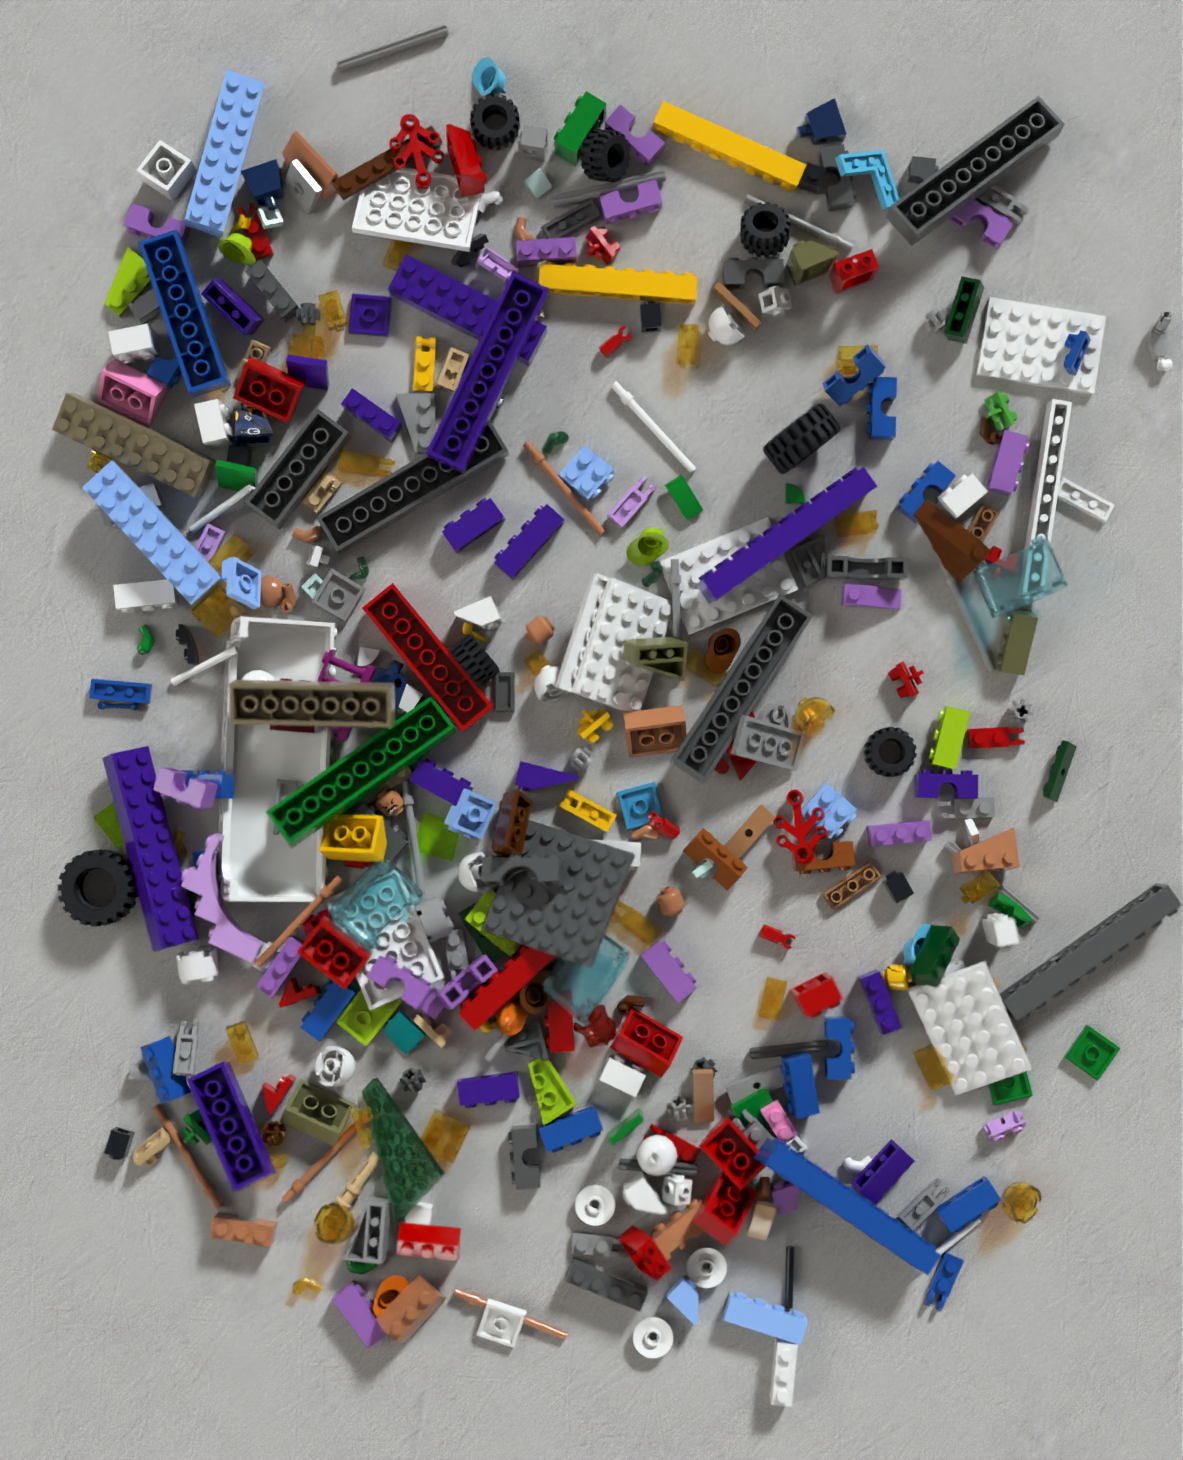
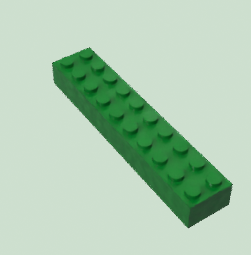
M431 696L396 720L392 727L383 729L266 811V813L289 846L294 848L456 733L455 726Z

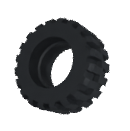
M819 403L773 437L763 447V452L777 471L785 474L838 434L841 430L840 425L827 407Z
M111 850L83 852L81 855L72 858V862L65 865V872L60 874L59 879L62 882L58 884L57 891H61L62 896H58L59 901L64 902V911L70 912V917L74 921L79 920L80 924L98 927L116 923L121 918L126 917L130 913L129 910L134 908L137 903L135 899L139 896L130 862L119 853H113ZM95 869H103L110 873L116 885L113 900L108 905L102 907L90 904L83 893V881L86 875Z

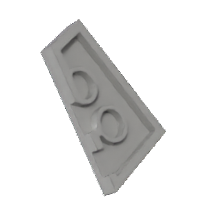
M396 394L416 454H425L436 433V394Z

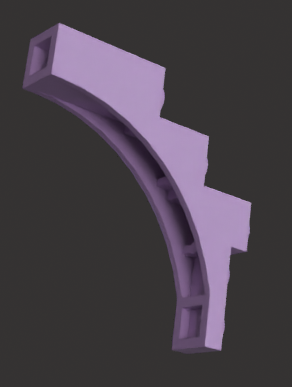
M215 833L206 840L205 847L207 848L204 855L201 854L197 860L196 865H198V868L195 866L189 867V869L183 872L181 886L203 896L202 898L199 897L195 904L197 909L195 915L216 924V926L213 925L208 936L211 938L208 943L253 963L257 960L265 942L253 937L241 928L224 906L216 880V856L225 836Z

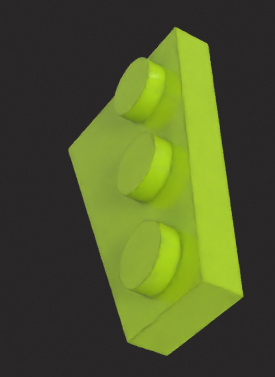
M129 247L126 249L104 302L120 318L130 308L128 303H134L152 283L144 259Z
M536 1058L528 1063L544 1126L577 1105V1102L550 1059Z

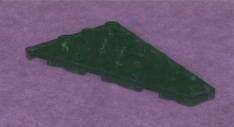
M374 1078L362 1090V1095L366 1103L367 1115L370 1114L373 1124L371 1131L377 1147L378 1159L381 1158L384 1168L382 1175L386 1190L388 1191L389 1203L393 1204L396 1216L393 1219L397 1223L416 1206L445 1175V1172L380 1080Z

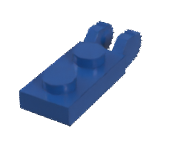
M947 1252L943 1253L928 1287L929 1291L924 1305H931L936 1292L940 1294L936 1303V1310L942 1311L946 1298L949 1297L962 1267L963 1259Z

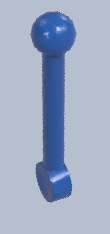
M99 702L97 705L102 710L105 708H131L135 711L139 708L137 703L129 705Z

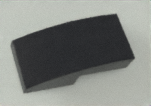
M478 234L472 238L470 252L458 250L451 260L452 265L461 268L470 264V260L475 258L472 250L474 252L484 248L485 243L489 242L486 234Z
M178 624L179 629H176V640L179 641L180 645H187V649H184V659L187 660V664L199 665L197 646L190 630L186 625Z

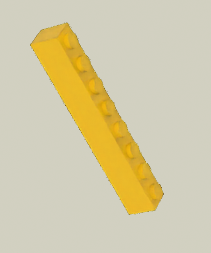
M662 101L653 121V129L657 134L662 136L668 135L679 144L686 143L697 152H706L715 160H724L729 166L744 169L751 176L757 175L762 177V180L766 183H775L787 192L796 191L807 166L802 162L665 101Z
M545 262V264H540L539 284L549 288V293L695 305L698 276H694L693 273L677 275L672 271L654 273V270L645 269L643 272H639L633 268L615 270V267L605 266L602 269L596 268L594 265L577 267L573 263L556 265L555 262Z

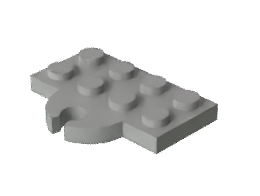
M768 704L761 709L757 718L741 715L731 754L796 771L806 733L791 729V714L785 706L779 705L778 707V704ZM778 709V717L775 719V711Z

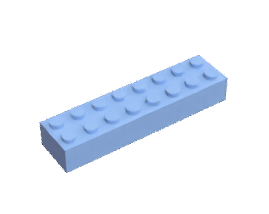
M226 69L183 222L184 226L222 238L265 83Z
M111 460L82 487L192 606L197 607L224 582L221 579V575L114 461Z

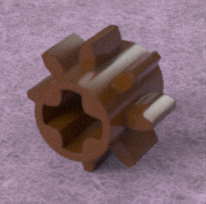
M271 1121L265 1124L264 1128L261 1129L263 1142H268L270 1147L280 1145L284 1138H286L284 1124L279 1125L278 1121Z

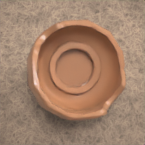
M266 576L261 578L260 603L265 607L274 608L279 606L285 596L283 584L276 577Z

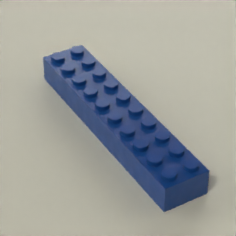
M766 1138L754 1157L922 1273L929 1276L941 1254L935 1251L936 1246L921 1238L920 1235L905 1227L904 1224L889 1216L884 1210L873 1205L868 1199L857 1194L852 1188L841 1183L833 1175L823 1171L824 1169L807 1160L808 1158L791 1149L785 1142L774 1138V1140Z

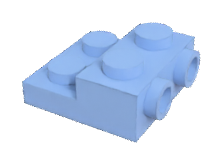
M584 445L560 472L559 477L589 501L591 498L596 499L602 491L600 490L601 486L604 483L609 484L614 478V469Z
M230 557L222 561L221 579L227 582L226 596L252 609L259 608L262 571L244 563L237 557Z
M827 783L802 808V815L807 820L812 815V810L816 807H820L825 812V817L817 821L814 826L816 828L823 826L828 831V839L832 837L836 839L843 831L841 828L845 822L849 824L856 817L854 812L857 810ZM821 811L816 812L815 816L819 817Z
M464 788L457 806L451 805L444 824L449 825L448 830L457 834L463 831L462 836L473 840L474 837L483 839L497 802Z

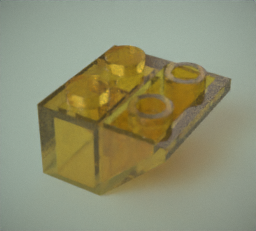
M216 583L188 611L218 638L231 625L232 621L246 610L240 602L226 596V589L219 583Z
M435 1109L416 1149L433 1158L454 1163L471 1126Z

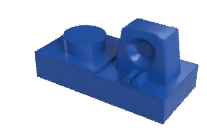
M1080 330L1078 335L1069 334L1065 342V346L1071 349V351L1064 359V367L1068 374L1074 376L1078 372L1091 341L1088 333Z

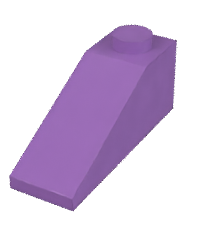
M844 584L841 592V606L900 610L901 589Z

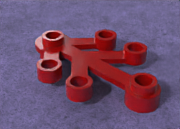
M406 114L400 120L401 130L389 142V148L396 152L400 150L401 143L407 135L410 140L401 155L395 157L394 167L397 170L404 169L406 161L413 152L418 172L415 184L420 189H427L431 184V175L425 170L421 152L432 158L436 164L443 162L444 152L433 150L419 141L417 134L427 139L430 145H437L440 135L435 131L429 132L420 126L419 119L415 115ZM406 122H413V125H408ZM435 136L437 140H431L430 137ZM396 142L398 143V146L395 147L392 145V143ZM435 155H440L442 158L437 159ZM397 161H402L403 164H402V165H398L396 162H397ZM424 176L427 180H421L420 177Z
M794 789L788 792L786 799L793 806L796 828L789 824L783 816H776L773 823L778 829H784L798 839V846L790 842L789 838L784 834L777 836L776 843L780 847L787 848L793 852L798 864L808 865L814 859V848L820 840L827 837L828 831L823 826H818L814 831V836L808 843L806 842V836L816 822L825 817V812L820 807L814 808L812 815L804 825L801 809L804 797L800 791ZM795 797H799L797 802H793ZM821 811V815L816 817V812ZM780 819H782L783 823L781 825H777V822ZM824 830V834L819 836L818 832ZM785 838V843L780 844V840ZM808 853V856L802 859V855Z

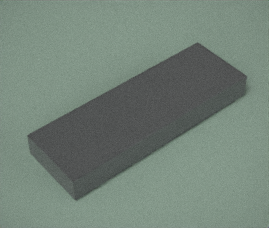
M590 199L541 226V230L547 239L565 238L600 219L602 215L594 200Z

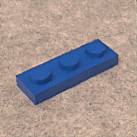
M91 679L89 698L150 704L152 684Z

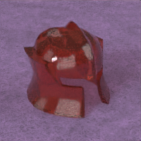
M601 1004L584 1012L590 1024L583 1027L575 1022L573 1026L575 1032L584 1036L589 1047L608 1046L609 1041L613 1040L617 1034L616 1026L618 1023L607 1015L605 1006Z

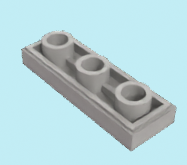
M779 1064L727 1084L725 1088L733 1105L763 1087H766L768 1092L780 1088L785 1083V1079Z

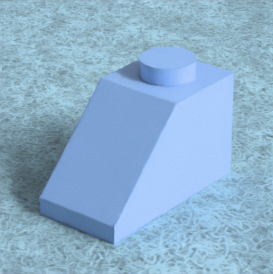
M682 1276L666 1292V1296L696 1326L698 1324V1292L696 1289L698 1286L690 1278L686 1279Z

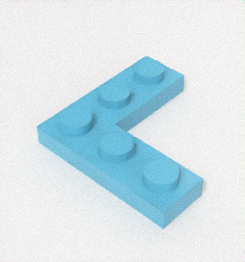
M884 150L841 154L835 158L841 177L871 174L882 210H889L890 206L899 200Z

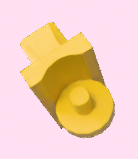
M593 708L589 713L583 709L581 713L584 717L579 720L582 726L576 731L583 739L593 744L599 738L594 730L601 726L606 732L614 725L610 719V714L604 708L598 712Z

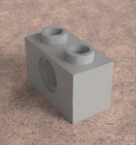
M524 125L523 132L519 131L517 143H519L518 150H521L522 158L545 162L548 147L547 129Z

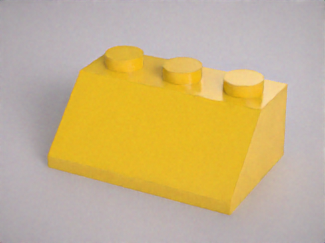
M340 814L324 826L319 851L329 860L383 862L387 846L383 817L377 815Z

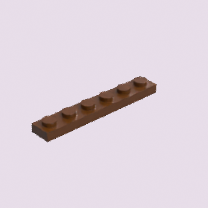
M432 125L426 128L429 132L435 131ZM417 134L418 140L432 149L442 145L441 138L437 145H430L427 139ZM435 136L430 137L431 140H437ZM409 138L401 143L399 151L394 152L389 149L332 181V185L343 201L397 171L394 167V159L404 151L410 142ZM413 152L406 161V165L414 161ZM397 161V162H396L398 165H402V164H403L402 161Z

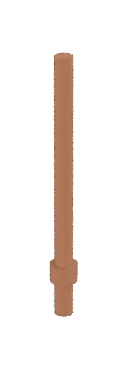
M527 441L523 447L533 457L534 463L540 465L599 536L605 532L604 528L547 463L546 457L542 452H538L530 441Z
M337 875L328 886L325 885L319 891L320 894L254 963L260 968L322 902L334 894L333 891L343 882V879Z
M160 1104L153 1107L152 1109L203 1187L202 1191L205 1196H209L216 1209L222 1207L223 1203L215 1191L217 1190L213 1183H209Z
M365 1111L341 1135L335 1147L331 1146L300 1179H296L293 1182L290 1190L282 1197L285 1203H288L297 1193H301L306 1187L305 1184L371 1117L370 1113Z
M458 1288L455 1289L453 1295L468 1301L470 1305H478L483 1308L486 1307L488 1301L479 1297V1294L474 1292L468 1293ZM525 1315L523 1324L560 1339H566L568 1332Z

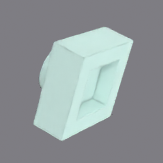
M267 207L258 208L257 213L263 229L283 225V219L278 208L269 211Z
M314 573L301 588L313 598L323 580Z
M706 860L693 869L692 873L696 878L699 876L704 878L711 873L710 869L713 866L709 860Z

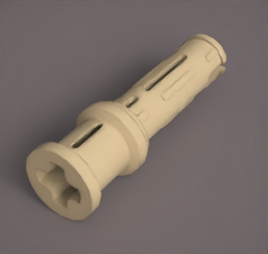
M372 1151L352 1181L345 1184L346 1188L340 1196L335 1198L341 1206L348 1210L351 1208V1203L357 1195L361 1194V1188L383 1160V1157L377 1152Z

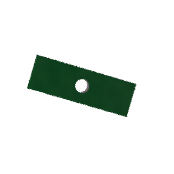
M1063 740L1061 745L1057 747L1056 760L1050 767V777L1043 787V797L1051 801L1058 802L1077 748L1074 744Z
M473 903L457 914L482 955H486L491 962H494L506 953L485 936L479 937V931L464 920L476 905Z

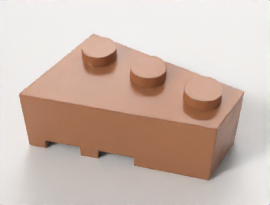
M1015 828L952 854L954 874L1007 871L1020 867Z
M702 1198L691 1200L690 1204H686L687 1207L681 1212L680 1210L675 1211L670 1215L671 1219L665 1223L661 1221L653 1227L652 1238L667 1261L671 1258L670 1253L678 1247L680 1249L686 1246L685 1242L704 1232L702 1228L692 1222L703 1202Z

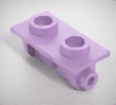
M486 248L483 256L481 255L477 260L480 267L483 266L490 272H493L504 280L505 283L508 282L512 272L518 274L519 271L518 267L489 248Z
M1013 1111L1004 1115L1005 1124H1002L999 1118L987 1122L983 1128L986 1134H991L988 1140L994 1139L997 1142L1004 1139L1007 1133L1013 1132V1134L1024 1130L1027 1121L1020 1120L1023 1119L1021 1111Z

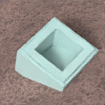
M540 168L525 179V185L536 199H539L552 188V185Z

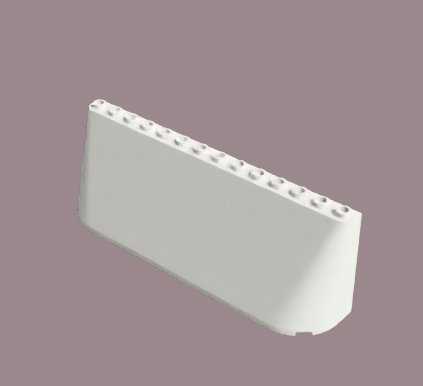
M237 617L231 623V637L227 638L226 650L236 645L240 652L225 660L221 770L226 771V775H234V799H220L218 834L225 836L217 853L218 882H221L220 894L227 901L312 902L320 894L319 891L325 886V877L328 876L326 857L319 851L324 826L294 848H291L280 832L278 835L273 834L274 823L266 811L274 806L277 779L298 781V790L331 767L329 765L333 749L330 746V739L333 738V730L325 726H315L314 733L270 730V725L230 724L229 683L234 680H241L245 674L253 670L266 671L274 677L275 681H280V678L292 679V681H317L324 665L322 659L325 652H329L330 649L336 650L334 648V640L337 638V628H335V623ZM331 664L327 676L335 679L336 670Z

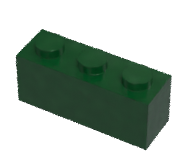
M961 276L944 331L948 340L967 344L984 290L981 280Z
M931 925L909 973L917 985L939 987L960 940L952 926Z

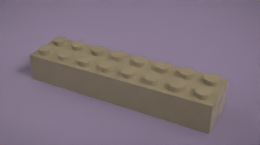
M66 393L52 428L53 431L194 498L203 495L217 461L76 393Z
M234 680L229 683L230 724L392 727L395 724V683Z

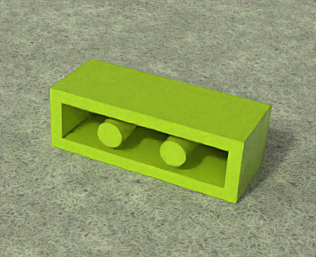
M945 706L943 710L940 709L937 719L940 721L939 727L933 733L934 747L930 748L928 753L929 764L956 770L970 716L969 711Z

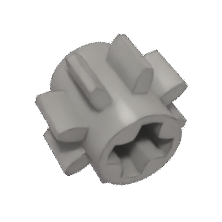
M936 307L924 316L926 318L924 325L928 331L935 330L937 333L947 325L946 320L949 315L944 308L938 310Z
M1021 699L1020 704L1017 701H1012L1014 706L1007 708L1008 711H1011L1009 719L1015 718L1016 724H1019L1021 719L1024 722H1028V715H1033L1029 709L1032 704H1024L1025 699ZM1021 708V710L1024 711V714L1020 715V713L1017 712V709Z
M578 747L569 758L573 761L571 766L577 771L580 768L585 771L594 760L590 757L592 752L586 747L583 750Z
M682 1095L672 1097L671 1103H667L669 1117H674L677 1121L688 1119V1113H692L690 1099L685 1100Z

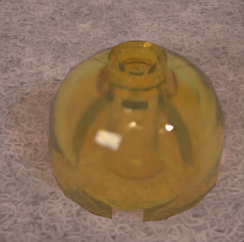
M821 697L804 698L798 703L799 707L795 713V721L804 735L805 733L811 735L825 726L823 722L826 719L829 721L832 719L835 709Z
M1023 1181L1014 1182L1003 1191L1001 1199L1002 1209L1016 1223H1027L1038 1211L1035 1207L1037 1202L1041 1203V1192L1029 1183Z
M334 1202L322 1206L314 1220V1225H317L316 1237L325 1244H341L349 1239L355 1225L354 1216L347 1207Z

